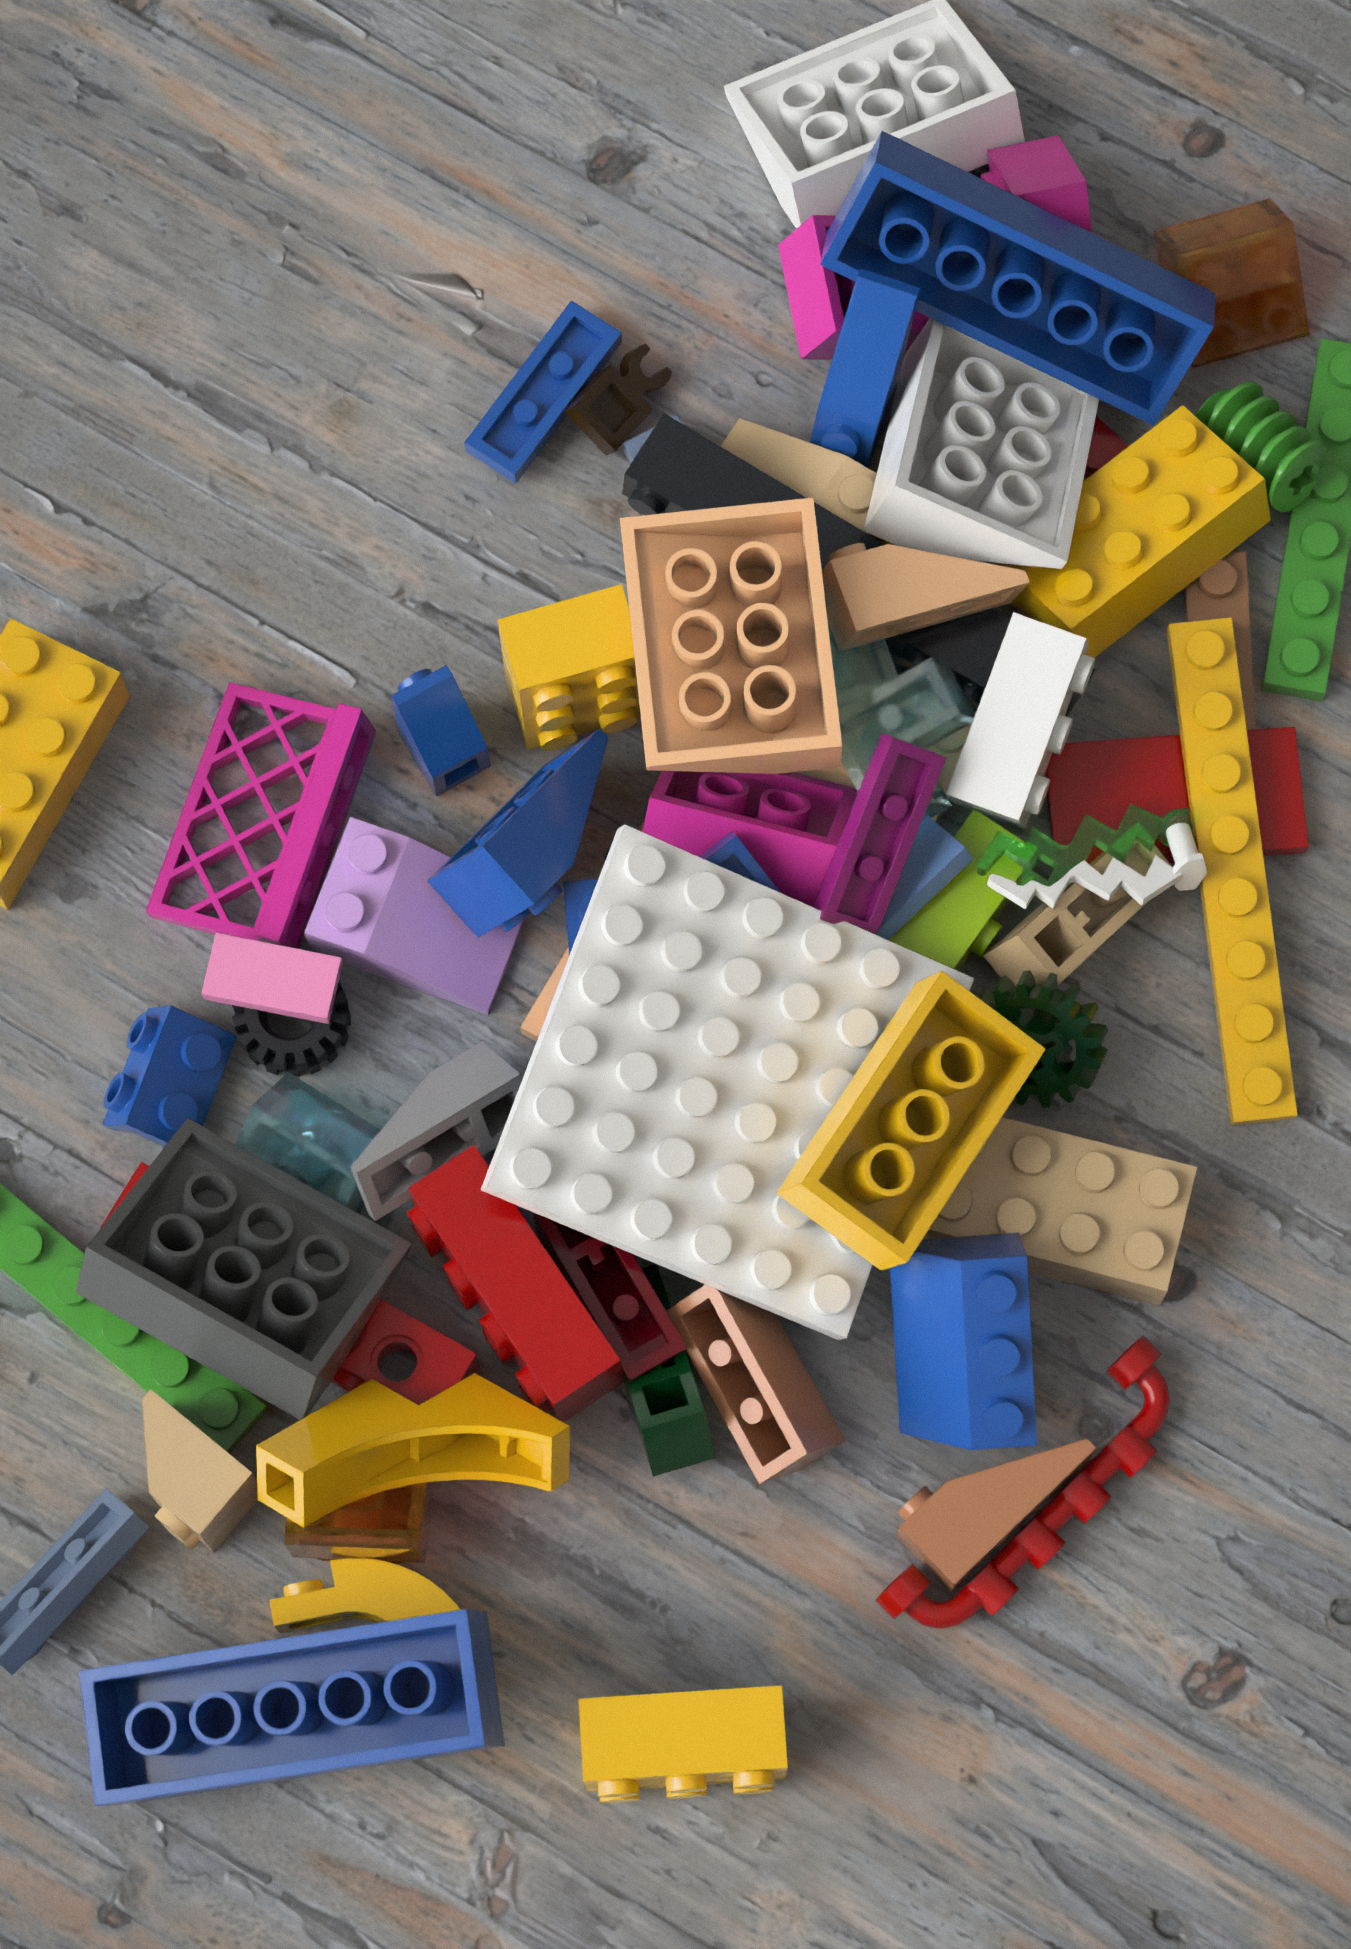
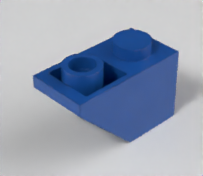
M447 665L434 672L431 669L420 670L400 683L398 686L399 691L391 695L399 735L436 797L491 767L488 747Z

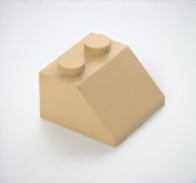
M150 1389L142 1398L148 1491L161 1507L154 1517L162 1523V1526L190 1550H193L201 1542L214 1553L258 1501L257 1479L250 1470Z

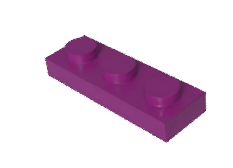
M881 733L813 906L821 911V920L832 924L845 921L877 935L946 757Z

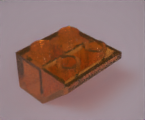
M1271 198L1154 231L1159 266L1216 293L1214 328L1192 362L1191 366L1193 368L1310 335L1294 225Z

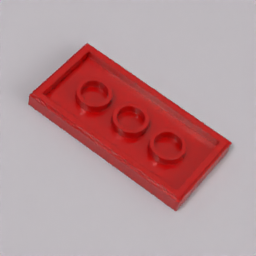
M1295 727L1247 730L1263 856L1306 853L1309 846ZM1180 735L1065 743L1060 755L1052 752L1045 777L1051 779L1047 791L1054 871L1071 870L1082 861L1090 864L1137 825H1139L1167 861L1174 863L1165 834L1166 830L1174 824L1187 823L1192 831Z

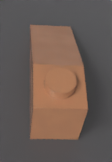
M1084 1439L946 1481L935 1493L927 1486H924L898 1511V1514L905 1521L898 1527L896 1537L952 1593L1091 1459L1096 1447L1088 1439Z

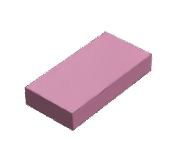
M216 933L201 994L204 1000L329 1024L343 961L341 957Z

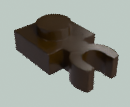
M647 344L638 346L624 355L620 363V373L612 365L602 369L564 410L571 420L605 455L616 452L652 412L653 408L641 396L664 387L671 378L672 371L668 367L657 371L651 378L646 377L642 373L640 368L641 359L650 350Z

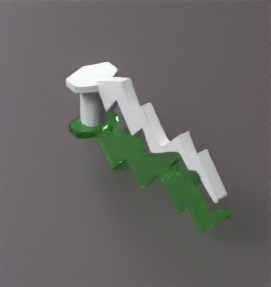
M1133 804L1129 805L1117 831L1086 814L1072 842L1068 845L1057 843L1033 826L1026 845L998 830L977 867V873L984 876L1003 854L1022 866L1020 883L996 874H990L987 885L1024 909L1027 908L1034 895L1053 909L1070 883H1078L1107 901L1121 887L1140 905H1143L1173 885L1179 891L1196 889L1206 876L1207 870L1203 855L1198 853L1192 834L1193 826L1188 808L1171 810L1162 818ZM1158 836L1165 846L1170 847L1175 863L1171 867L1155 855L1145 877L1123 864L1136 840L1151 852ZM1094 846L1113 856L1103 875L1085 862ZM1039 860L1054 868L1049 880L1033 872Z

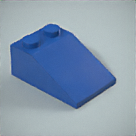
M601 729L596 730L544 764L427 881L478 938L499 925L505 932L510 931L530 912L533 915H537L562 893L563 889L557 881L574 865L608 742V736Z

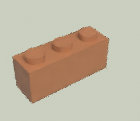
M708 1285L702 1286L666 1310L687 1346L686 1351L759 1484L797 1472L846 1441L775 1313Z

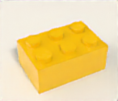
M622 584L497 619L506 683L527 750L541 746V749L545 751L561 749L574 743L578 738L577 735L600 728L604 733H615L626 730L638 722L637 718L641 717L630 610Z
M782 1685L578 1699L583 1782L587 1792H598L600 1803L640 1800V1789L666 1787L667 1798L703 1797L707 1796V1784L733 1783L734 1794L768 1793L774 1791V1780L786 1779L788 1764Z

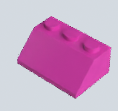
M661 771L649 798L643 833L699 857L733 831L782 894L813 907L857 797L858 789L795 772L762 774Z

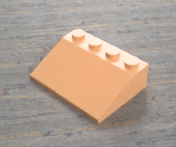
M804 498L620 518L646 769L654 771L781 774L841 767L842 739L814 499Z

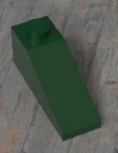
M657 1264L642 1268L665 1310L671 1308ZM685 1351L632 1382H629L622 1371L623 1381L653 1477L716 1458L705 1409Z

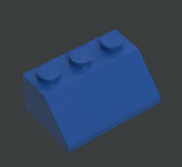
M1005 1233L922 1240L907 1263L889 1268L900 1433L968 1450L1036 1446L1037 1434L1028 1263L1020 1234Z

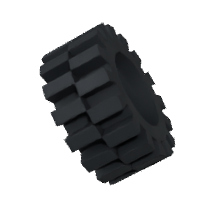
M340 981L329 1024L315 1021L307 1033L296 1038H285L274 1033L267 1023L268 1012L232 1005L235 1016H232L233 1024L243 1049L248 1052L250 1059L257 1066L261 1063L265 1065L267 1072L277 1076L279 1070L287 1071L288 1077H300L299 1071L309 1069L311 1074L321 1071L319 1064L326 1059L331 1064L338 1057L337 1048L339 1045L345 1046L349 1037L347 1027L348 1025L351 1026V1014L346 994L342 989Z

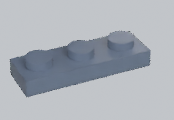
M107 1488L0 1601V1665L12 1676L26 1661L39 1653L45 1640L72 1611L77 1610L86 1602L92 1589L117 1562L125 1559L133 1551L136 1542L150 1528L134 1511Z

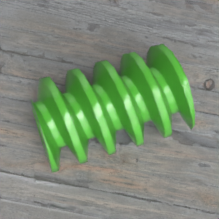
M1249 381L1233 389L1220 390L1208 398L1198 409L1195 416L1265 478L1267 497L1273 508L1279 512H1290L1311 494L1317 484L1320 469L1326 459L1327 449L1318 440L1311 441L1310 432L1302 425L1295 426V419L1290 413L1285 410L1279 411V403L1274 398L1263 396V388L1255 381Z

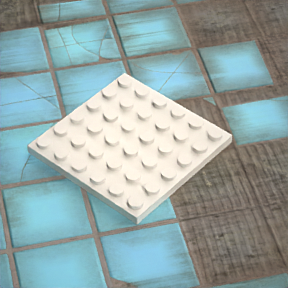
M624 824L616 831L482 1184L481 1191L837 1340L845 1339L848 1336L873 1264L778 1195L777 1191L914 984L933 974L944 971L970 991L974 978L848 922L843 921L832 924L820 919L821 911Z

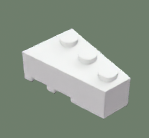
M1013 612L946 795L954 804L972 811L976 809L983 815L1026 830L1031 813L1039 814L1051 779L1044 777L1052 752L1058 755L1061 754L1072 726L1073 719L1065 716L1073 692L1084 693L1094 667L1095 658L1086 655L1089 647L1087 638Z

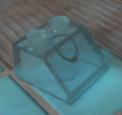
M288 1072L252 1105L235 1145L351 1210L358 1212L364 1201L350 1167L381 1130Z

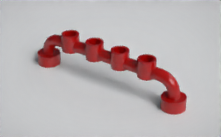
M1142 1335L1106 1370L1124 1390L1133 1382L1140 1387L1144 1396L1142 1409L992 1560L968 1581L955 1597L945 1602H936L929 1599L923 1591L931 1584V1581L912 1563L875 1601L893 1619L904 1611L921 1625L937 1629L958 1626L972 1617L981 1607L990 1616H993L1019 1590V1587L1010 1578L1027 1561L1039 1570L1066 1543L1057 1532L1074 1515L1085 1524L1110 1500L1112 1496L1103 1486L1120 1469L1131 1478L1156 1454L1157 1450L1149 1440L1158 1432L1166 1420L1170 1404L1167 1382L1153 1364L1162 1353Z

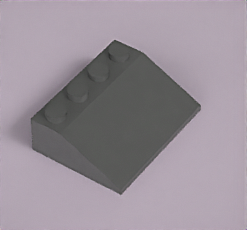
M187 1118L87 1245L76 1293L301 1420L309 1414L337 1374L408 1255L412 1243Z

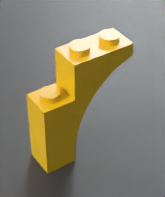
M476 1373L420 1405L371 1379L256 1445L258 1500L305 1528L323 1516L361 1498L413 1484L448 1480H488L526 1485L552 1492L569 1481L570 1426Z

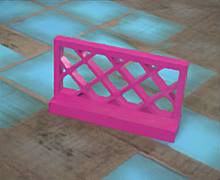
M229 682L145 912L150 918L213 935L220 933L300 949L304 931L317 901L377 732L363 710L338 703L337 709ZM241 703L264 709L271 725L239 741L233 729V724ZM275 712L286 714L287 716L278 720ZM308 720L326 724L320 744L297 756L285 733ZM279 737L290 760L258 777L246 754ZM229 738L232 743V746L225 749V746ZM239 758L251 781L219 798L212 785L216 771ZM312 764L310 772L307 776L306 772L304 771V768ZM297 772L304 786L299 802L276 813L265 789ZM258 794L269 818L237 835L226 811ZM207 796H209L212 803L204 806ZM218 815L230 839L198 856L191 842L197 826ZM291 822L288 833H286L283 826ZM276 830L283 843L278 860L256 871L244 847ZM237 852L248 876L216 892L205 868ZM188 854L190 861L183 864L185 856ZM197 873L209 897L186 910L168 905L175 884ZM271 879L266 892L263 883ZM255 888L262 901V906L254 928L231 922L223 905ZM216 910L219 918L207 916L206 914Z

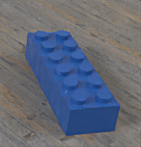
M881 131L827 231L820 265L855 282L860 269L863 268L920 287L915 311L1153 426L1214 328L1216 293L884 131Z
M472 1609L456 1610L79 1670L95 1806L126 1805L505 1746L487 1611Z

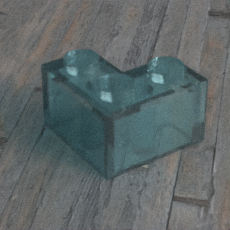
M929 658L838 710L842 739L841 761L855 788L859 791L881 733L927 749L973 723L975 714L949 664ZM937 781L923 819L926 816L932 818L952 807L939 781Z

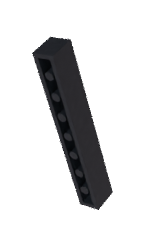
M663 413L625 472L622 494L628 497L629 505L642 516L806 498ZM814 502L822 570L829 562V555L843 547L863 543L866 550L885 545ZM991 608L861 646L873 649L875 646L880 647L897 657V665L907 674L922 681L932 678L951 690V697L958 704L972 712H977L1011 619ZM1093 668V670H1092V673H1091V676H1090V678H1089L1088 684H1089V682H1090V680H1091V678H1092V676H1093V674H1094V672H1095V670H1096V669H1094V668ZM1073 692L1065 716H1070L1083 694Z

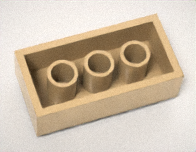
M1002 1117L922 1240L1019 1233L1027 1254L1028 1272L1160 1306L1168 1291L1198 1167Z

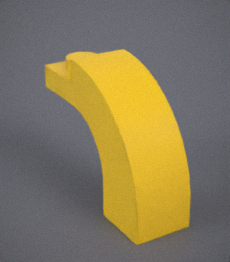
M368 1558L330 1560L335 1587L323 1589L322 1580L302 1581L284 1586V1597L269 1600L273 1624L279 1633L351 1619H364L381 1623L460 1610L457 1604L441 1588L417 1572L398 1564Z

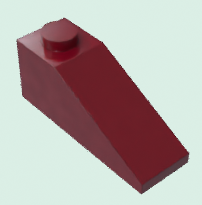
M532 1212L536 1231L558 1269L620 1358L622 1371L629 1382L687 1350L686 1344L632 1253Z

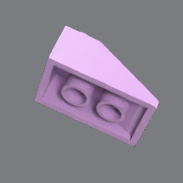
M350 817L304 934L311 952L341 957L344 965L489 1015L526 917L508 932H505L499 925L478 938L427 882L451 858L450 856L405 835Z

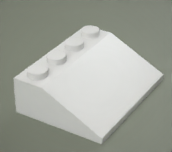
M946 0L928 1L724 86L726 97L781 207L796 229L812 215H837L881 131L887 132L966 172L989 164L987 150L1025 142L1016 90Z
M929 318L904 356L864 531L897 546L968 560L1062 569L1068 561L1099 399Z

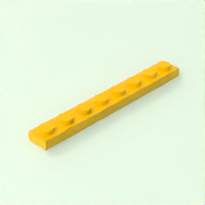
M1232 617L1169 624L1166 631L1192 831L1198 853H1202L1207 870L1206 876L1199 885L1230 1124L1234 1126L1295 1119L1298 1116Z

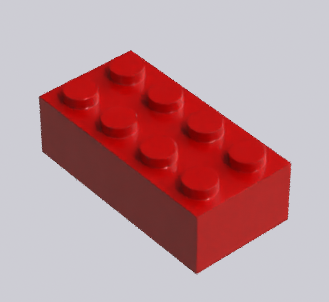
M472 1145L408 1187L414 1206L406 1212L412 1222L410 1226L431 1258L442 1252L448 1261L442 1265L448 1276L446 1280L463 1307L468 1311L477 1305L484 1316L478 1319L484 1329L482 1334L501 1363L504 1364L513 1358L520 1368L515 1373V1376L520 1383L518 1387L526 1401L546 1413L549 1411L551 1416L565 1422L623 1383L621 1360L516 1205L481 1191L489 1166L476 1146Z

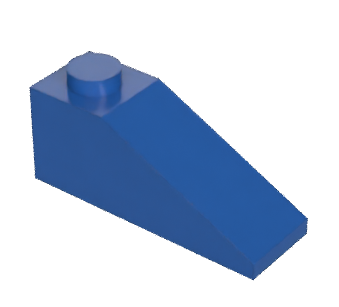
M863 268L860 269L818 405L810 443L846 455L868 468L889 421L920 287Z

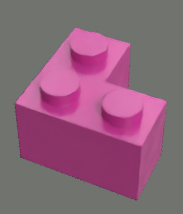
M1059 135L987 150L990 172L981 174V179L1092 233L1087 182Z

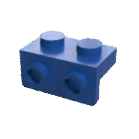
M172 1005L149 1008L145 1014H141L136 1019L129 1032L127 1048L131 1051L123 1072L118 1073L113 1078L106 1091L104 1107L108 1111L104 1118L103 1126L115 1131L129 1130L162 1146L168 1144L187 1118L203 1126L237 1035Z

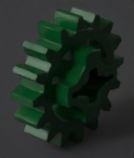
M1025 970L1016 986L1008 977L1003 976L999 979L993 992L985 990L980 997L983 1002L1046 1049L1016 1094L1017 1104L1024 1105L1030 1094L1038 1095L1039 1102L1043 1108H1050L1057 1092L1066 1102L1074 1101L1080 1087L1085 1089L1091 1087L1099 1071L1098 1069H1100L1107 1055L1108 1049L1101 1045L1108 1032L1107 1025L1091 1023L1099 1008L1096 1002L1081 1006L1076 1001L1081 987L1074 984L1065 992L1058 989L1057 974L1054 973L1049 974L1044 984H1036L1031 971ZM1073 1039L1076 1045V1058L1074 1061L1069 1057L1073 1051L1069 1041Z

